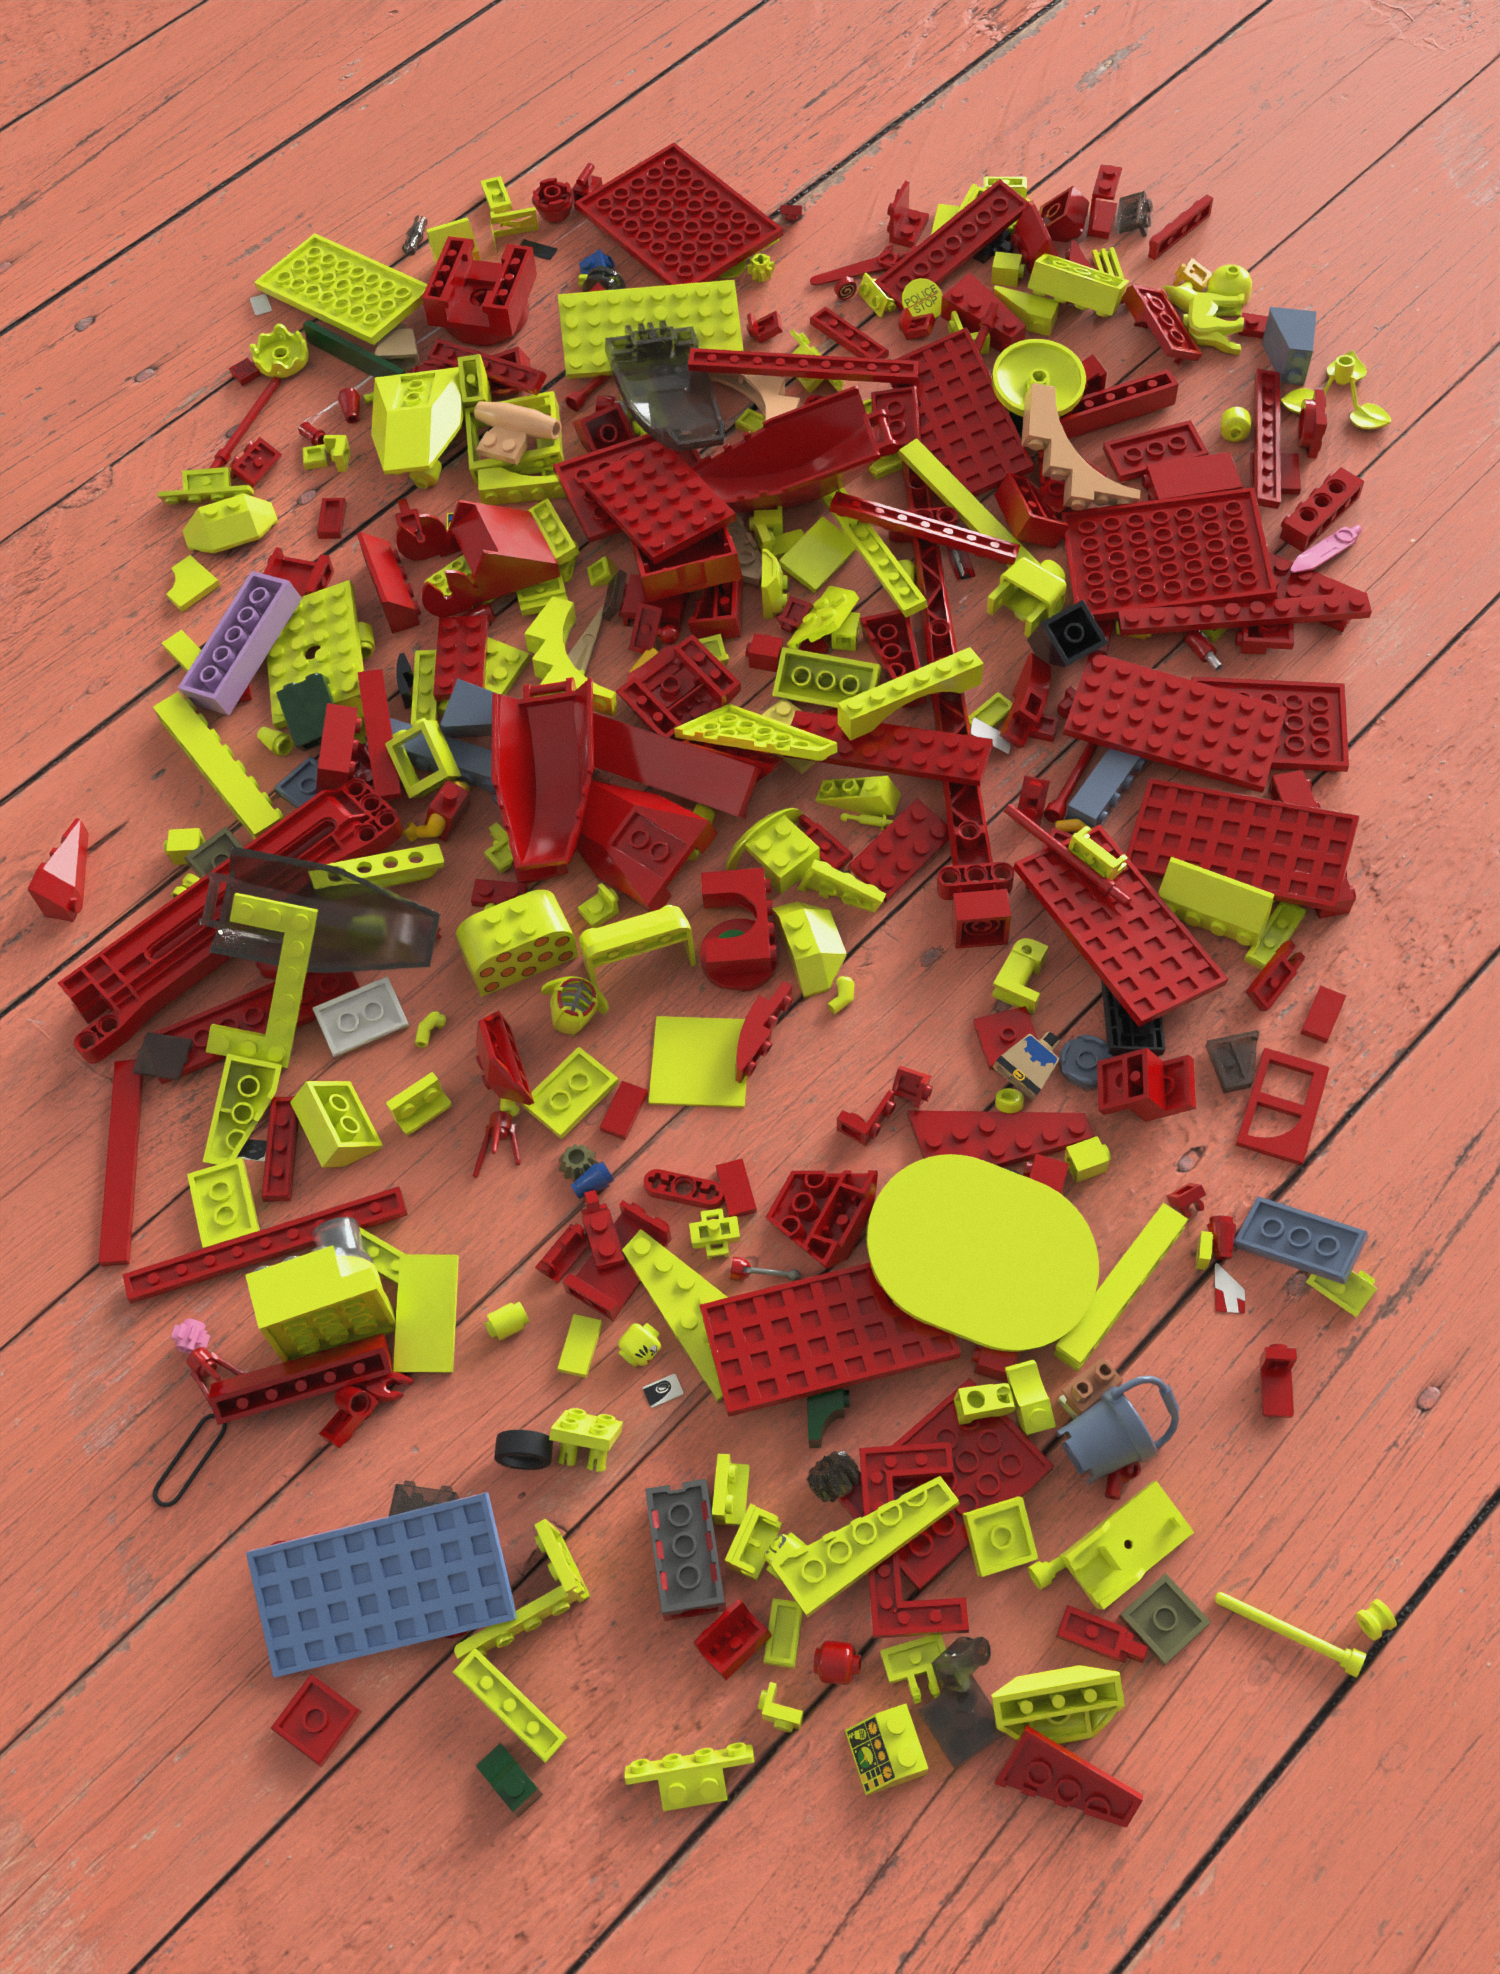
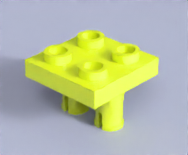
M577 1408L565 1410L550 1430L549 1440L561 1442L557 1462L564 1465L565 1460H567L566 1465H576L578 1446L590 1448L586 1468L593 1471L594 1466H596L597 1472L605 1471L607 1452L622 1433L623 1421L615 1420V1417L607 1414H600L598 1416L588 1415L586 1411Z

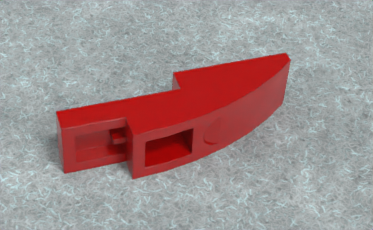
M1033 653L1029 654L1014 688L1012 696L1015 699L999 735L1018 749L1024 747L1032 726L1039 723L1051 684V666Z
M785 981L782 982L769 1000L759 995L745 1018L738 1041L735 1064V1081L741 1083L745 1076L750 1077L758 1064L756 1062L760 1056L765 1057L773 1045L770 1041L772 1030L778 1022L777 1016L781 1011L786 1012L793 1002L791 997L793 986Z

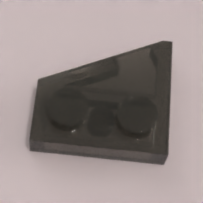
M1258 1030L1207 1040L1205 1046L1223 1093L1251 1087L1257 1053L1256 1046L1259 1038Z

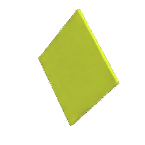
M656 1016L649 1105L745 1108L747 1076L744 1077L741 1083L735 1081L737 1047L745 1019Z

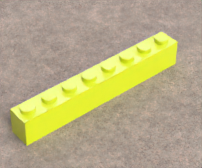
M176 692L153 706L161 724L254 840L285 818L279 808L275 810L272 808L271 805L273 803L266 792H259L258 789L260 787L253 776H246L245 773L247 771L240 760H233L234 755L226 744L223 746L220 744L221 739L213 728L211 730L207 728L209 725L201 713L197 715L194 712L196 708L189 698L184 699L179 692Z

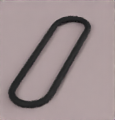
M208 1414L200 1420V1422L197 1424L191 1435L188 1437L180 1451L177 1453L171 1464L168 1466L162 1477L155 1485L153 1490V1498L159 1506L170 1507L180 1500V1498L183 1496V1494L185 1493L193 1479L196 1477V1475L198 1474L206 1460L209 1458V1456L211 1455L219 1441L224 1436L227 1426L226 1423L222 1424V1430L220 1434L217 1436V1438L215 1439L207 1453L204 1455L196 1469L193 1471V1473L191 1474L183 1488L180 1490L176 1498L166 1503L160 1501L157 1496L159 1487L164 1482V1480L166 1479L170 1471L173 1469L181 1455L184 1453L190 1442L193 1440L199 1429L202 1427L204 1422L210 1418H215L214 1414Z

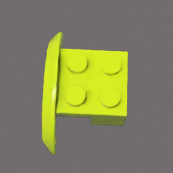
M797 808L782 809L758 821L736 842L727 858L726 871L737 869L738 861L746 850L763 866L765 878H770L771 885L780 894H783L803 878L814 859L820 861V848L795 825L799 822L798 817L803 813Z

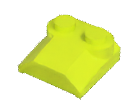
M762 549L761 590L763 619H773L778 613H783L787 603V594H783V590H788V575H783V570H781L777 558L768 549Z

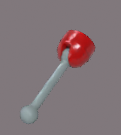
M732 1257L730 1280H744L748 1278L750 1273L789 1277L792 1281L800 1278V1272L796 1269L789 1272L753 1268L746 1259Z

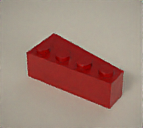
M968 273L942 296L941 318L950 321L951 312L956 311L963 328L967 327L970 333L979 332V324L982 317L986 316L991 302L998 303L999 308L994 318L995 323L989 332V346L1002 353L1010 345L1025 340L1026 325L972 273Z
M899 609L860 618L863 637L878 664H880L888 682L920 669L910 616L905 617ZM926 696L917 698L905 704L902 708L926 704Z

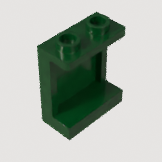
M319 673L306 676V680L302 682L286 684L282 690L276 692L295 747L304 752L321 745L327 703L335 704L328 684H330L329 678Z

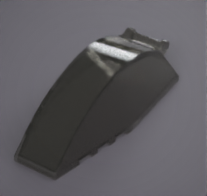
M231 846L229 875L208 872L209 887L202 918L198 919L197 925L217 929L209 953L279 966L284 932L230 922L234 895L239 893L318 910L307 972L334 973L427 968L431 965L441 914L373 884L362 877L360 878L340 867ZM221 882L227 883L220 919L215 921L213 917Z

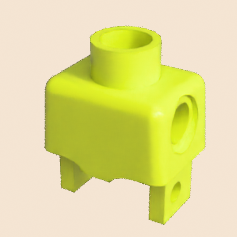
M1020 558L1000 576L999 586L988 596L987 613L993 616L1003 605L1013 611L1016 618L1026 622L1024 635L1030 637L1041 622L1061 612L1064 607L1066 582L1063 569L1052 560H1045L1040 565H1037L1027 558Z

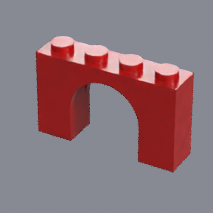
M764 868L701 872L704 909L739 907L750 912L756 919L752 928L743 935L732 938L705 940L707 975L720 976L772 972L771 961H776L775 945H770L769 938H775L774 923L768 922V916H773L772 900L766 899V894L771 893L770 878H765Z

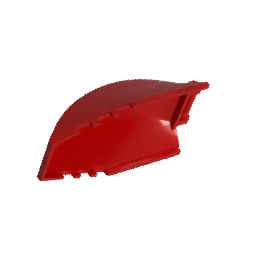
M853 386L762 422L764 427L752 434L749 431L744 433L743 440L733 446L730 443L723 446L724 451L713 458L708 455L690 467L735 513H754V510H778V506H782V509L825 497L858 478L881 457L896 453L899 447L897 441L892 437L887 422L889 419L887 411L881 409L867 414L857 386ZM876 425L879 426L884 441L879 444L876 443L872 427Z
M574 677L566 678V681L537 686L525 684L523 685V699L492 693L491 781L498 798L497 802L501 809L503 824L508 834V842L515 867L519 871L569 864L578 843L594 770L593 679L588 678L577 690Z

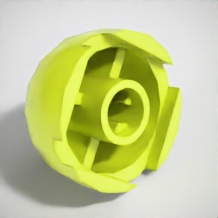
M1231 264L1224 265L1212 273L1206 292L1224 296L1244 294V306L1251 297L1252 279L1248 271L1243 267Z

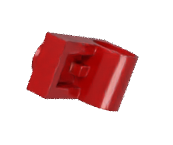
M354 1385L338 1389L335 1394V1404L340 1410L321 1430L319 1435L325 1441L340 1449L343 1444L352 1438L354 1431L363 1420L370 1417L379 1401L372 1394ZM356 1396L355 1402L351 1405L353 1398Z

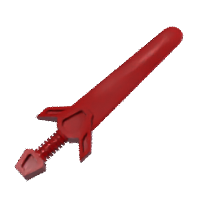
M893 245L886 246L878 257L811 277L810 283L812 285H821L838 281L844 277H855L864 275V273L868 274L881 270L888 271L917 246H912L910 251L899 254L892 252Z

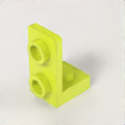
M765 522L756 525V540L761 555L762 549H768L776 558L782 557L804 535L802 529L774 536L772 531H768Z

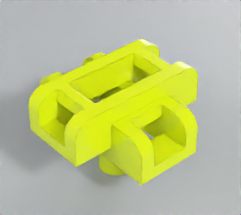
M722 1208L702 1211L701 1222L689 1223L692 1247L695 1249L706 1247L708 1260L722 1255L729 1257L728 1244L740 1241L737 1216L724 1218ZM717 1216H719V1219H711V1220H708V1221H707V1219H706V1218H710V1217H717ZM723 1244V1247L711 1248L710 1246Z

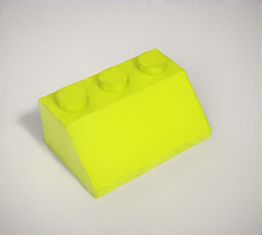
M306 1081L290 1102L322 1168L345 1167L380 1150L383 1146L350 1081Z

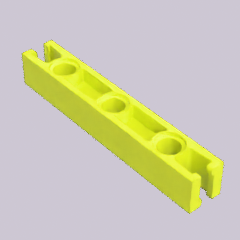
M1165 1203L1161 1205L1096 1291L1084 1317L1056 1344L1055 1357L1075 1371H1080L1185 1230L1184 1226L1188 1221L1186 1217Z

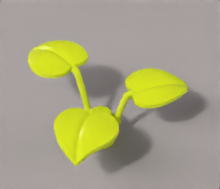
M1354 350L1339 356L1328 366L1327 375L1330 378L1323 389L1325 395L1333 380L1340 385L1350 382L1353 406L1356 410L1350 414V420L1353 425L1361 429H1377L1391 424V418L1384 409L1371 403H1366L1361 407L1358 405L1355 382L1363 379L1366 376L1367 370L1365 365L1356 356ZM1307 388L1293 390L1281 399V403L1291 412L1299 414L1303 399H1312L1314 391Z

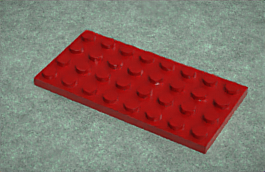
M967 327L894 359L919 361L916 386L918 390L921 443L974 497L999 487L1007 473L1024 476L1035 471L1034 464L1025 446H1021L1022 440L1006 407L1002 405L994 393L992 378ZM890 383L892 389L915 386V384Z
M1092 652L1088 656L1062 735L1263 793L1287 707Z
M1149 778L1126 856L1142 875L1163 879L1169 861L1173 857L1274 894L1273 900L1336 912L1359 823V815Z
M1101 825L1091 828V831L1088 833L1091 840L1116 859L1125 855ZM1071 838L1060 843L1068 849ZM1049 847L1016 861L1013 867L1015 872L1138 1027L1226 985L1228 981L1226 975L1129 859L1124 862L1127 864L1125 870L1112 880L1117 884L1116 887L1131 898V902L1126 907H1123L1111 896H1105L1101 893L1096 884Z
M870 1262L699 1305L728 1417L958 1359L961 1357V1352L955 1335L914 1319L897 1307L878 1284Z

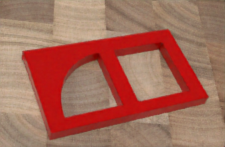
M1264 1047L1235 1146L1296 1165H1303L1329 1067ZM1269 1063L1312 1076L1304 1105L1260 1092ZM1256 1105L1300 1118L1298 1124L1292 1130L1279 1136L1265 1138L1248 1135Z

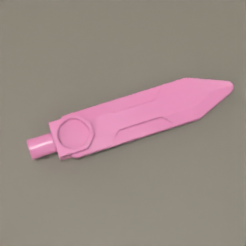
M1356 525L1351 529L1345 526L1297 556L1290 572L1297 573L1313 570L1356 543L1358 535L1362 533L1361 526Z

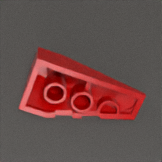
M76 818L62 835L59 848H52L49 852L51 857L47 863L42 862L38 866L27 889L45 917L74 922L77 914L82 910L89 833L81 819Z

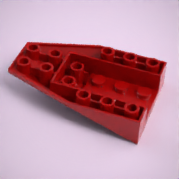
M591 780L576 849L598 879L647 911L653 912L664 907L672 897L666 887L694 849L703 854L718 832L709 820L658 794Z

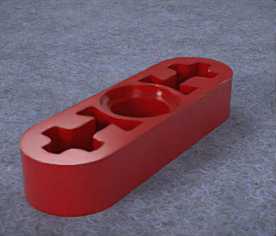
M661 1169L650 1170L644 1177L645 1190L649 1196L709 1210L719 1208L724 1202L723 1187L716 1181ZM657 1179H661L662 1184H659L657 1188H653L652 1183L656 1182ZM670 1181H672L671 1192H668L667 1186H670ZM682 1183H687L692 1187V1190L687 1195H679L676 1192V1188ZM697 1187H700V1192H701V1193L698 1192V1196H699V1197L696 1198V1195H697ZM711 1190H714L716 1196H713L712 1200H707L706 1194H710Z

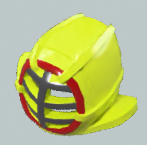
M575 976L562 977L547 982L541 988V994L552 995L550 1007L553 1029L555 1031L575 1036L587 1025L597 1010L603 1015H606L608 1012L607 1000L600 990L587 979ZM566 990H575L576 993H567ZM582 992L589 998L583 997L582 995H580V993Z

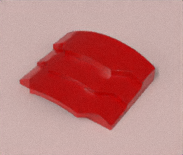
M691 634L677 646H665L646 663L630 672L627 677V683L617 689L616 693L649 728L650 732L682 741L684 739L675 738L674 728L729 704L741 691V682Z

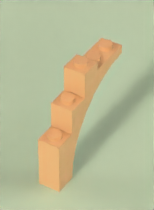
M701 372V379L719 382L746 395L759 408L765 421L800 407V398L785 396V378Z
M1032 383L1025 393L1021 446L1029 447L1032 450H1044L1042 476L1050 477L1053 480H1065L1063 506L1079 511L1087 509L1092 502L1099 506L1137 503L1140 499V490L1123 486L1106 478L1093 469L1074 449L1059 420L1055 387Z

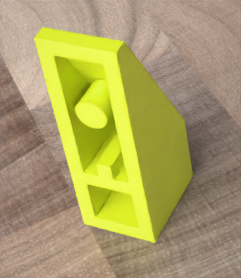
M995 285L994 295L1026 325V330L1050 336L1058 318L1059 302L1054 299Z

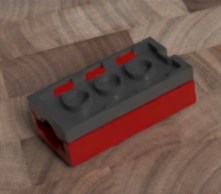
M706 1479L683 1482V1489L672 1491L670 1485L645 1489L661 1611L664 1621L723 1612L726 1609Z

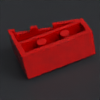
M744 579L704 588L705 591L702 598L698 599L696 603V611L693 617H690L688 620L691 634L697 639L721 634L722 639L741 637Z
M327 703L315 794L322 790L338 789L348 781L349 776L354 777L356 761H351L352 754L357 755L359 740L354 739V734L360 733L362 718H357L358 708Z

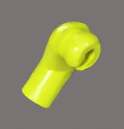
M434 1011L424 1018L418 1025L415 1045L420 1048L428 1047L431 1030L434 1027L443 1028L446 1024V1016L439 1014V1011Z

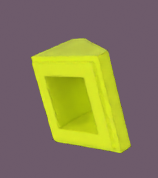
M606 556L587 567L592 587L620 581L615 563Z

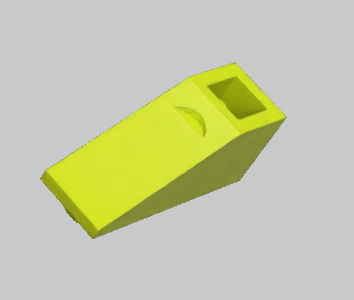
M889 776L832 779L822 781L815 801L820 804L872 816L894 815L901 793Z

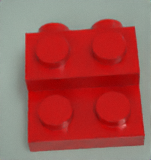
M1294 624L1240 627V631L1236 632L1235 646H1240V653L1266 655L1267 648L1293 650Z

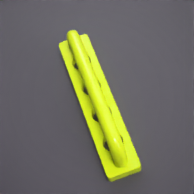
M435 843L311 867L310 875L316 892H319L324 897H338L428 879L437 872L438 868L444 867V858L439 844ZM412 857H421L423 861H421L420 863H412L409 861V859H411ZM392 861L397 863V866L394 868H386L384 866L386 862ZM364 866L372 869L368 873H360L358 871L360 867ZM338 871L345 873V876L342 878H334L331 875Z

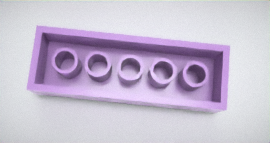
M251 571L178 686L182 694L189 698L194 705L228 716L231 714L302 600V597L290 581Z

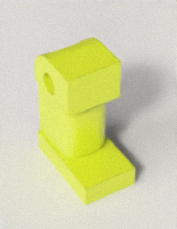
M1029 938L1018 940L993 983L995 989L992 997L1017 1008L1026 1006L1028 1013L1034 1015L1038 1007L1040 993L1027 988L1026 985L1033 973L1036 975L1040 973L1047 960L1049 946Z

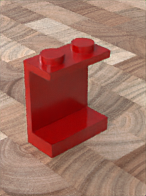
M1100 165L1092 193L1087 236L1109 239L1118 203L1101 201V199L1114 201L1122 167Z

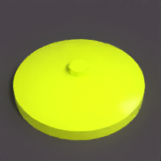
M1028 339L1010 345L998 356L992 373V387L1002 405L1022 417L1024 416L1025 393L1032 383L1055 387L1056 407L1060 417L1070 412L1080 402L1085 389L1086 374L1080 359L1067 347L1050 340Z

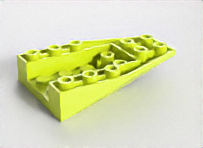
M459 367L375 377L371 436L385 475H400L406 472L430 470L459 432L466 408L462 403Z

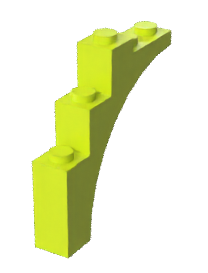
M554 596L551 597L525 632L527 650L535 654L532 662L535 677L543 680L540 685L566 681V678L574 677L577 690L588 678L574 667L566 654L568 635L576 622L574 602ZM593 682V711L614 716L618 711L616 692Z

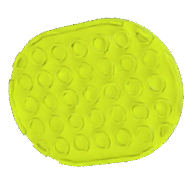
M949 1154L932 1156L916 1161L899 1171L883 1187L869 1216L866 1245L871 1269L878 1284L893 1300L892 1302L914 1319L978 1345L1006 1352H1020L1050 1345L1069 1333L1080 1322L1095 1296L1099 1278L1098 1251L1092 1232L1077 1208L1051 1187L984 1160L970 1156Z

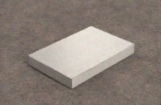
M388 976L312 1008L334 1058L409 1026Z

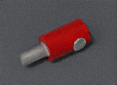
M1201 630L1190 631L1185 637V642L1201 662L1208 661L1215 671L1220 670L1223 665L1215 656L1217 653L1216 648Z

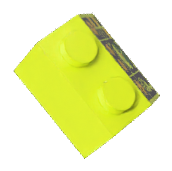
M907 1704L876 1713L845 1730L866 1796L928 1774V1766Z

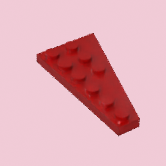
M907 1110V1116L923 1159L937 1155H964L984 1160L1003 1168L1034 1159L1036 1154L1045 1156L1066 1150L1068 1146L1095 1137L1085 1113Z

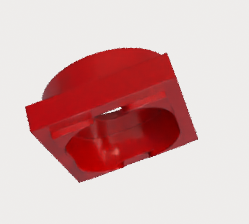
M1315 389L1312 399H1303L1299 413L1297 443L1299 448H1307V458H1317L1318 452L1321 450L1322 438L1327 428L1325 391Z

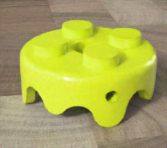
M276 324L273 332L269 334L261 333L258 336L257 345L250 344V351L255 366L262 374L268 377L286 378L299 372L308 362L309 350L306 340L299 331L292 334L283 324Z

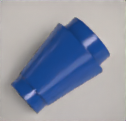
M602 1161L598 1165L594 1163L571 1184V1187L580 1199L585 1197L584 1193L593 1190L597 1192L610 1187L609 1184L614 1181V1178Z

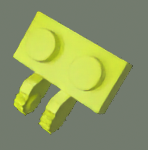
M941 1634L926 1636L880 1650L889 1684L907 1679L915 1704L920 1703L922 1697L915 1677L922 1674L927 1676L930 1694L934 1698L941 1696L934 1671L949 1667L951 1664Z

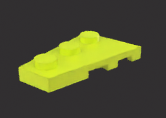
M814 859L797 887V890L806 892L807 888L819 891V896L827 899L829 896L839 897L844 904L873 913L882 904L886 895L876 886L865 884L857 880L853 875L832 868L830 864Z

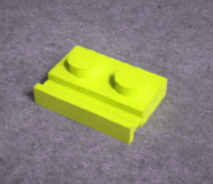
M561 574L558 578L516 591L522 616L540 613L552 596L568 601Z

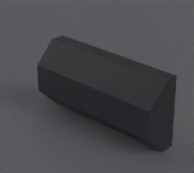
M1101 980L1108 1053L1115 1057L1148 1048L1157 1057L1163 1055L1165 1052L1162 1016L1138 1027Z

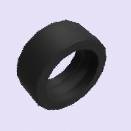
M531 1430L503 1431L497 1434L494 1460L500 1465L514 1469H543L551 1464L553 1441L549 1440L550 1436L541 1432Z

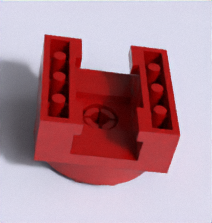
M448 236L422 296L428 325L444 327L457 340L473 345L490 346L513 337V335L520 332L529 316L528 297L537 277L533 247L507 244L501 257V263L473 260L472 252L475 247L473 239Z

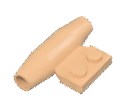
M479 402L475 407L474 415L476 420L493 427L490 431H486L476 448V451L481 456L518 465L528 447L527 438L557 439L561 433V422L534 409L504 402Z

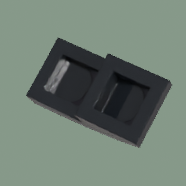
M403 652L399 654L397 660L396 677L405 709L412 707V695L409 687L413 686L414 676Z

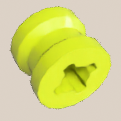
M1379 1599L1372 1601L1370 1608L1367 1610L1361 1609L1355 1614L1361 1629L1374 1641L1382 1637L1384 1630H1392L1397 1626L1392 1612Z

